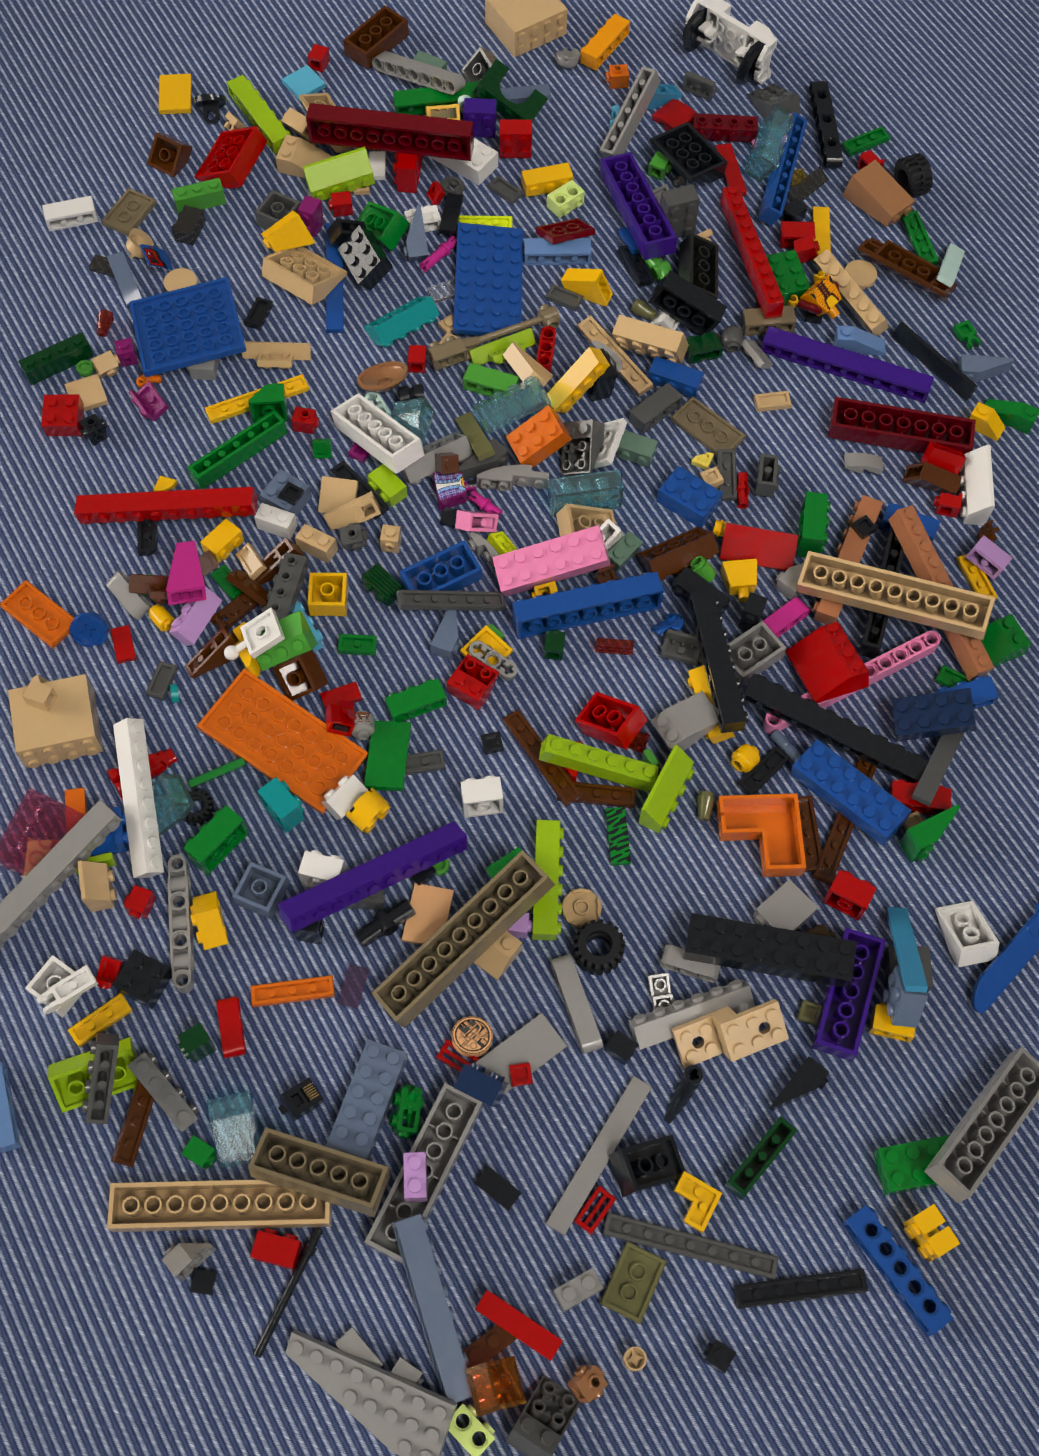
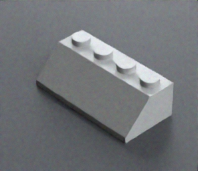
M453 432L422 446L425 456L400 471V474L405 482L412 483V485L420 483L424 477H433V473L436 472L435 453L452 452L458 454L459 463H464L473 455L467 436Z

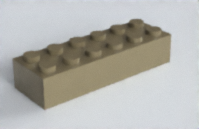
M267 1127L264 1129L248 1166L250 1175L253 1178L371 1217L376 1215L390 1178L389 1167Z

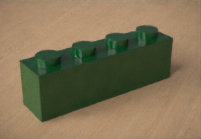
M80 332L18 362L25 377L32 386L77 365L81 360H88L94 356L83 333Z
M780 1116L724 1186L742 1200L798 1130Z

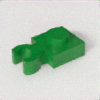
M969 320L954 325L953 332L960 342L966 341L967 349H972V343L979 347L981 341L976 337L977 331Z

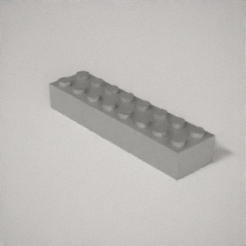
M1023 1047L1007 1055L924 1171L957 1203L973 1195L1039 1099V1062Z
M444 1083L409 1152H426L428 1201L405 1202L403 1164L364 1242L367 1247L404 1265L392 1222L415 1214H421V1217H425L426 1221L428 1220L483 1108V1102Z

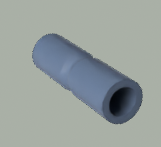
M779 730L771 734L770 738L784 751L793 763L802 756Z

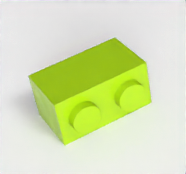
M384 464L368 474V485L390 507H393L408 496L407 486Z

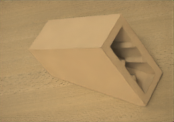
M290 107L285 112L281 121L289 129L310 143L306 116Z

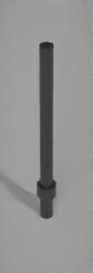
M316 1227L309 1242L305 1243L302 1249L303 1254L253 1355L259 1358L262 1357L310 1257H313L317 1250L316 1245L323 1230Z

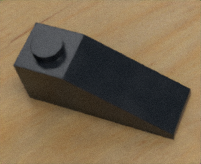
M809 1056L769 1109L774 1111L814 1093L817 1088L822 1090L829 1081L826 1078L829 1071Z

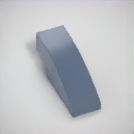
M121 251L107 256L125 304L130 306V301L141 299L142 297L125 255Z

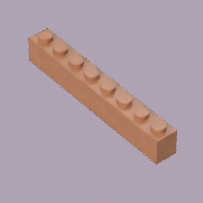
M865 495L862 496L861 501H856L853 509L856 513L855 515L851 514L847 524L850 525L849 530L845 529L842 539L845 541L843 544L839 543L836 551L839 554L838 558L860 563L870 535L862 540L851 528V525L865 515L875 524L883 505L882 501ZM821 598L820 602L816 601L812 612H815L813 620L827 625L836 622L843 604Z

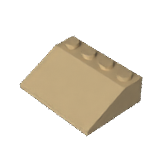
M303 246L278 251L263 258L262 277L311 305L323 300L347 275L346 270Z

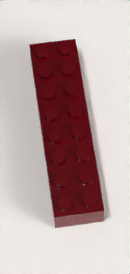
M835 397L831 409L828 438L924 453L929 442L932 441L962 451L965 454L973 450L976 420Z

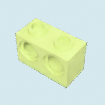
M571 180L547 195V208L558 218H561L584 203L585 191Z
M462 1404L454 1412L449 1432L471 1456H480L495 1440L493 1436L495 1430L486 1421L482 1424L476 1418L479 1413L470 1404L467 1407ZM461 1414L467 1415L470 1420L469 1425L463 1429L459 1428L456 1423L457 1417ZM479 1431L483 1432L486 1436V1441L482 1446H476L472 1440L473 1435Z

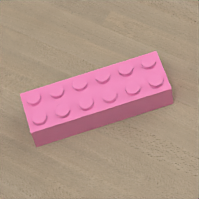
M599 525L492 557L500 590L505 597L534 589V586L552 581L557 582L611 566L603 533Z

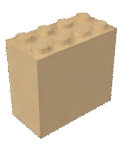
M485 0V23L514 58L567 34L568 9L560 0Z
M86 674L43 683L53 687L58 695L49 712L26 703L23 698L25 687L8 690L15 750L26 768H37L42 764H55L61 760H74L80 756H93L98 754V752H103L95 691Z

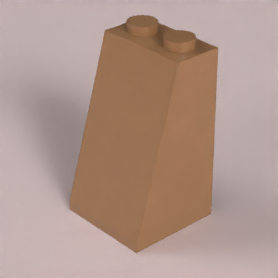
M876 160L852 175L842 195L886 227L892 223H897L903 214L907 216L912 211V206L915 202Z

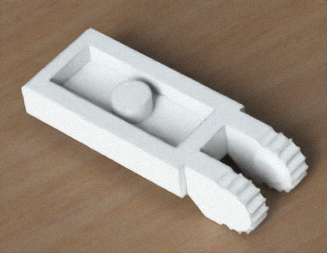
M85 965L49 987V990L37 997V1002L42 1004L54 996L56 1000L43 1008L44 1014H50L60 1006L62 1007L96 986L98 982L90 968Z

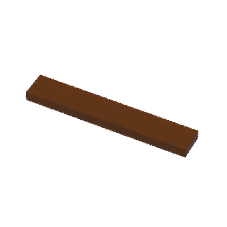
M519 709L504 717L503 723L563 804L567 807L582 798V793L561 766L539 760L543 741Z

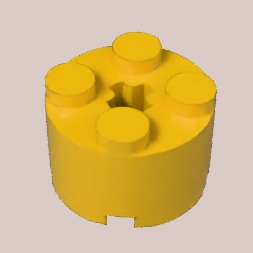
M372 787L370 792L366 791L352 805L355 809L352 812L348 810L345 816L360 831L368 834L374 829L378 819L383 820L388 815L391 807L389 806L390 803Z

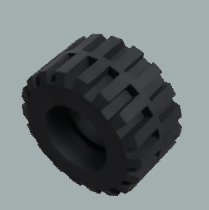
M915 153L900 158L895 163L894 179L912 198L925 195L931 191L933 182L932 171L924 155Z
M599 919V923L591 920L589 925L587 922L583 924L582 929H578L573 944L574 959H577V965H581L582 970L585 972L589 970L591 975H594V972H598V976L603 975V972L609 974L612 969L615 970L618 964L621 963L625 950V940H623L622 932H618L619 928L616 925L612 927V922L608 921L605 924L602 919ZM602 939L609 944L611 951L604 956H596L589 952L587 944L591 940Z

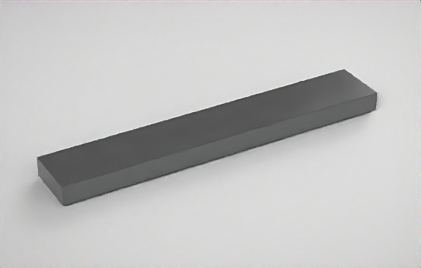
M398 590L396 593L399 610L505 611L506 609L502 592Z
M964 733L940 737L911 799L930 807Z

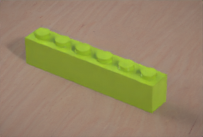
M244 75L227 81L228 93L250 123L259 128L272 152L278 154L285 136L291 135L290 132L285 130L282 121L276 118L274 111L268 108L267 102L262 100L258 90L253 88L251 81L247 80Z
M548 734L543 740L539 760L647 792L653 788L659 766Z
M537 820L535 863L555 885L533 905L532 940L556 941L557 934H561V922H557L558 915L562 914V903H558V896H562V884H559V877H563V865H559V858H563V846H560V839H564V828L560 827V821Z

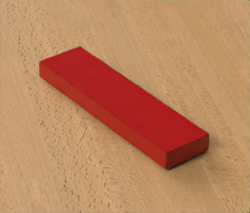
M731 143L715 145V149L728 161L724 174L727 187L738 186L742 196H745L747 190Z
M486 1290L475 1308V1311L550 1362L563 1340L488 1290Z

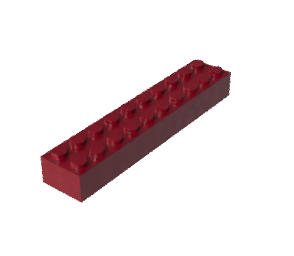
M315 103L309 104L306 115L310 143L353 148L365 146L366 149L465 161H471L474 149L473 121Z

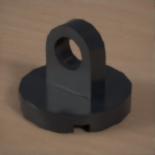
M201 94L194 98V103L196 106L202 107L203 118L206 122L216 124L220 120V107L225 106L227 100L221 94L219 97H215V94ZM214 111V119L209 120L208 114Z

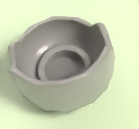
M565 47L562 51L556 52L555 58L560 67L572 69L578 64L581 54L576 48L568 51L567 47Z

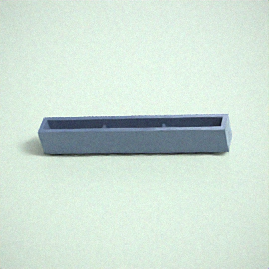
M415 1214L392 1222L442 1396L455 1402L475 1396L473 1390L476 1388L473 1376L468 1374L466 1367L469 1365V1361L459 1344L462 1342L461 1334L458 1329H455L453 1324L455 1314L452 1307H448L446 1300L448 1291L445 1284L441 1283L439 1277L442 1274L438 1261L435 1262L433 1257L435 1252L434 1244L427 1237V1221L425 1217H421V1214Z

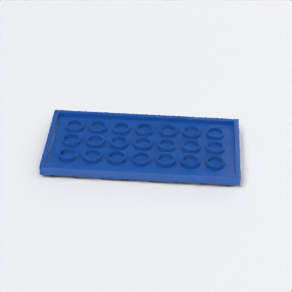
M458 222L453 333L482 336L521 322L523 229ZM510 333V334H507V335H504V336H501V337H498V338H502V337L511 335V334H513V333Z

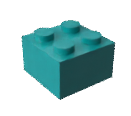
M275 777L257 792L262 806L282 830L287 833L305 820L303 815L304 809L296 794L291 795L289 792L290 788L286 782H280Z

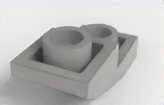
M592 341L593 348H604L606 354L610 357L612 366L616 368L617 372L623 369L622 359L611 348L598 341Z
M846 453L844 455L846 469L860 474L864 469L879 475L883 471V461L880 456L867 453Z
M474 532L469 533L470 541H468L471 551H475L477 556L483 555L485 561L490 562L491 566L495 567L492 557L498 556V553L493 546L480 535Z
M668 972L647 975L653 1010L657 1007L672 1005L674 999L671 993Z
M353 1327L335 1342L340 1350L379 1368L383 1366V1362L369 1348L366 1341Z

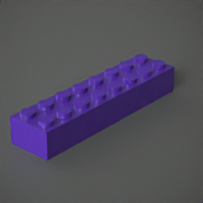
M628 152L600 159V176L643 259L648 260L676 253L677 236L632 153Z

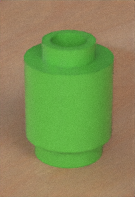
M698 556L691 561V570L706 581L711 582L715 578L716 571L706 558Z

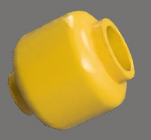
M741 745L731 756L732 766L739 772H750L760 762L759 750L753 745Z

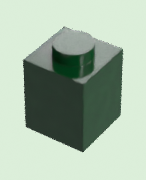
M547 630L544 659L562 661L565 632Z

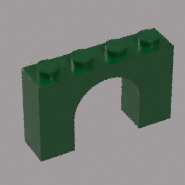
M496 59L473 93L480 99H497V112L508 120L533 121L548 98L535 89L523 103H513L506 99L500 90V83L510 68Z

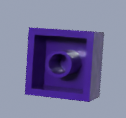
M464 98L463 120L473 121L474 137L496 138L497 99Z

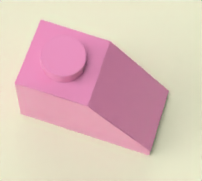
M457 510L455 528L476 532H497L498 514Z

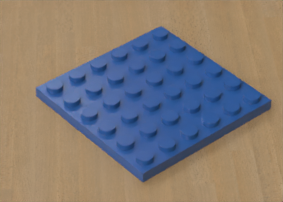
M228 277L129 302L145 377L247 351Z

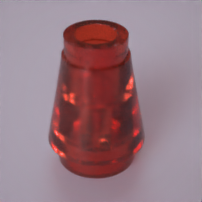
M100 310V313L97 314V335L101 337L107 336L114 321V314L112 312Z

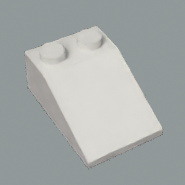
M974 901L935 909L949 953L957 967L993 961L997 957L1000 943Z

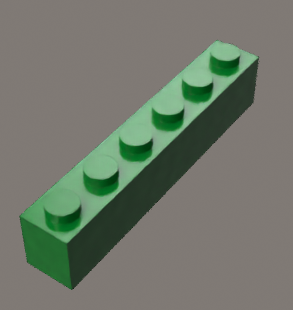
M480 81L465 83V87L453 95L429 87L393 91L395 112L423 115L426 114L425 107L458 104V98L462 95L478 98L473 92Z
M273 410L189 465L187 468L192 481L200 489H204L286 435L287 429L284 419Z

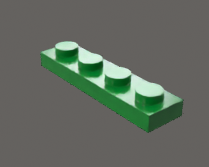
M918 210L910 212L907 216L903 214L901 220L916 255L934 265H938L939 259Z

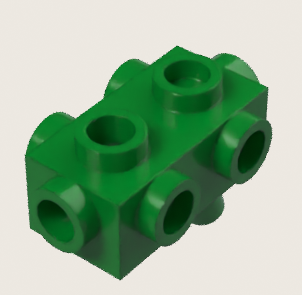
M403 1085L392 1096V1105H395L394 1113H391L389 1117V1126H392L391 1132L397 1133L398 1138L408 1139L410 1135L417 1134L421 1127L419 1116L420 1110L424 1105L423 1091L414 1085Z

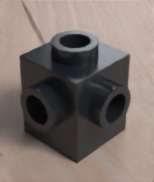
M96 414L80 421L82 436L88 439L93 446L108 438L105 430L107 425Z

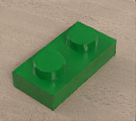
M339 634L338 654L376 656L377 636Z

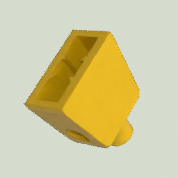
M757 559L722 561L720 573L728 594L738 595L740 602H746L749 593H755Z

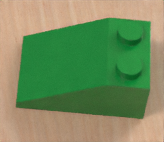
M370 201L357 219V221H363L366 229L373 232L381 247L393 251L410 224L399 212Z
M1013 614L990 623L987 626L984 640H981L994 667L1025 655L1031 646L1030 641Z
M959 804L907 829L899 844L911 863L916 860L921 862L929 857V853L934 850V845L960 809Z

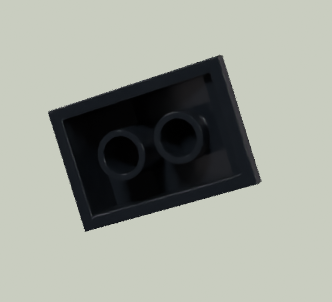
M673 1134L621 1148L609 1154L622 1197L678 1180L682 1172L685 1171Z

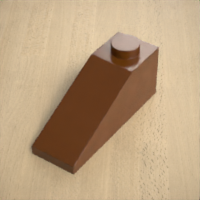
M284 538L262 559L267 569L253 581L263 585L273 580L275 574L279 572V561L284 558L285 552L305 556L297 544L288 538Z
M222 627L185 665L190 677L194 679L231 661L224 656V650L227 646L235 645L239 642L236 635Z

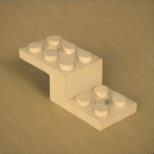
M776 999L738 1014L729 1006H726L671 1028L684 1068L722 1053L733 1062L789 1039L780 1006ZM762 1022H767L766 1029L759 1031V1025ZM700 1036L701 1042L698 1045H693V1039Z

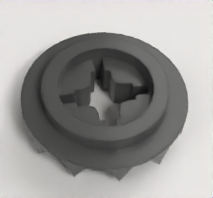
M446 177L440 182L445 192L444 197H447V193L463 195V191H465V184L458 177Z

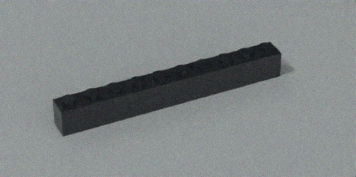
M753 674L742 693L744 701L906 782H919L928 763L920 754L911 753L904 746L893 744L886 737L877 736L871 733L868 728L859 727L853 724L852 720L837 716L834 711L824 709L818 703L811 700L808 701L802 698L800 694L784 689L781 684L768 681L763 675Z

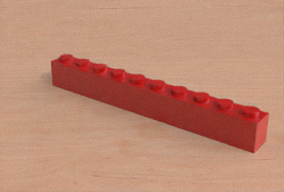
M738 186L722 188L720 204L765 319L782 317L784 299Z
M254 487L77 495L74 515L81 524L124 523L126 521L142 522L144 519L160 521L186 518L247 517L249 515H256L258 496Z

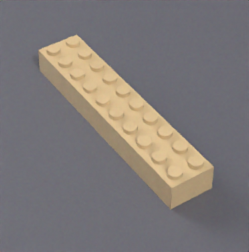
M812 551L807 553L797 583L798 593L984 640L996 598Z
M262 1180L110 1183L107 1229L112 1232L332 1227V1203Z

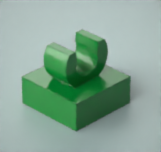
M313 439L314 458H332L331 439Z

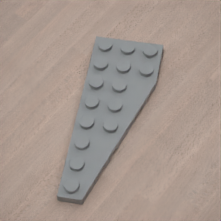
M298 1330L292 1331L285 1354L391 1452L399 1456H441L457 1402Z

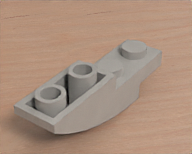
M524 464L496 467L477 474V488L512 491L513 485H517L519 487L527 486L548 489L549 473L532 471V465Z

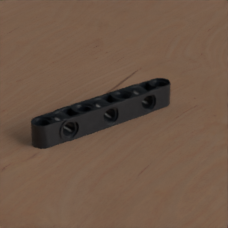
M811 81L809 93L824 168H841L843 155L828 82Z

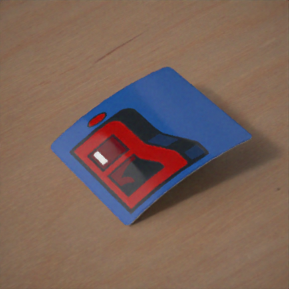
M140 244L149 266L164 268L169 271L174 270L166 251L154 246Z

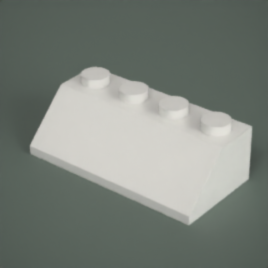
M985 445L964 454L966 460L960 470V476L962 477L960 493L963 494L960 516L963 517V524L984 525L995 507L990 445Z

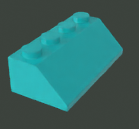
M418 296L363 326V328L377 346H384L385 348L392 345L393 340L397 338L400 340L408 336V332L418 331L422 328L421 325L434 322L435 318L440 314L432 296Z

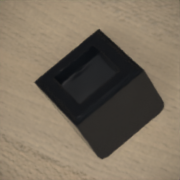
M431 866L414 874L411 878L417 885H422L433 878L436 869Z

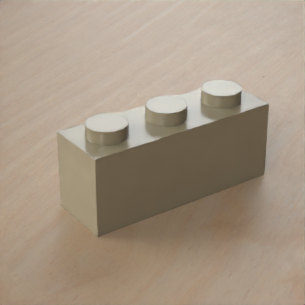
M784 305L782 317L765 319L761 308L743 309L741 316L744 336L765 335L769 326L794 333L797 322L793 305Z

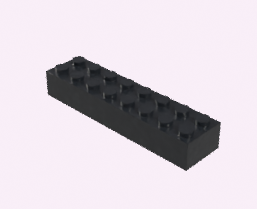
M691 913L684 959L849 988L853 978L857 941Z

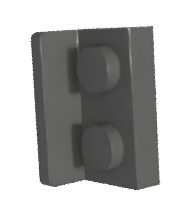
M688 70L685 73L684 90L710 101L717 92L716 82Z

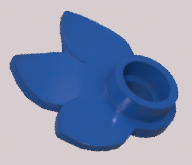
M670 613L663 621L654 625L651 632L656 631L660 636L667 629L680 630L685 622L680 614Z

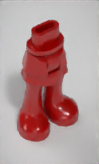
M171 748L164 752L160 750L156 753L148 754L151 779L160 776L167 767L170 768L171 764L178 761ZM111 768L106 770L110 781L123 801L119 769Z

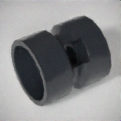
M422 384L412 385L411 388L408 386L398 387L401 410L411 409L413 405L416 408L426 406Z

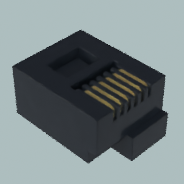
M310 1077L281 1094L280 1101L283 1105L278 1107L282 1115L288 1112L293 1121H296L323 1103L324 1099L317 1088H315L316 1086Z

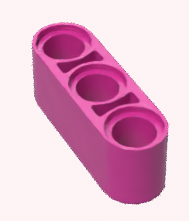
M795 597L763 620V622L778 638L802 621L811 610L799 597Z

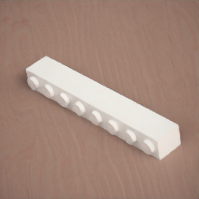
M125 718L114 724L113 728L133 878H151L164 873L144 722L143 719Z

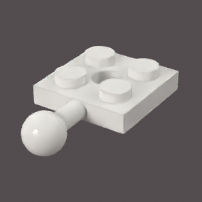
M269 608L241 626L240 629L244 641L236 646H227L224 650V656L228 660H235L238 658L239 652L248 648L250 656L256 658L284 640L285 636L275 610Z

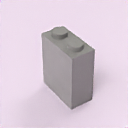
M789 879L755 909L753 917L759 925L797 931L816 913L818 907Z

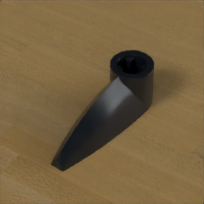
M690 1065L685 1069L669 1103L664 1119L667 1123L670 1124L698 1088L703 1078V1072L700 1067ZM691 1073L696 1075V1079L693 1081L689 1079Z

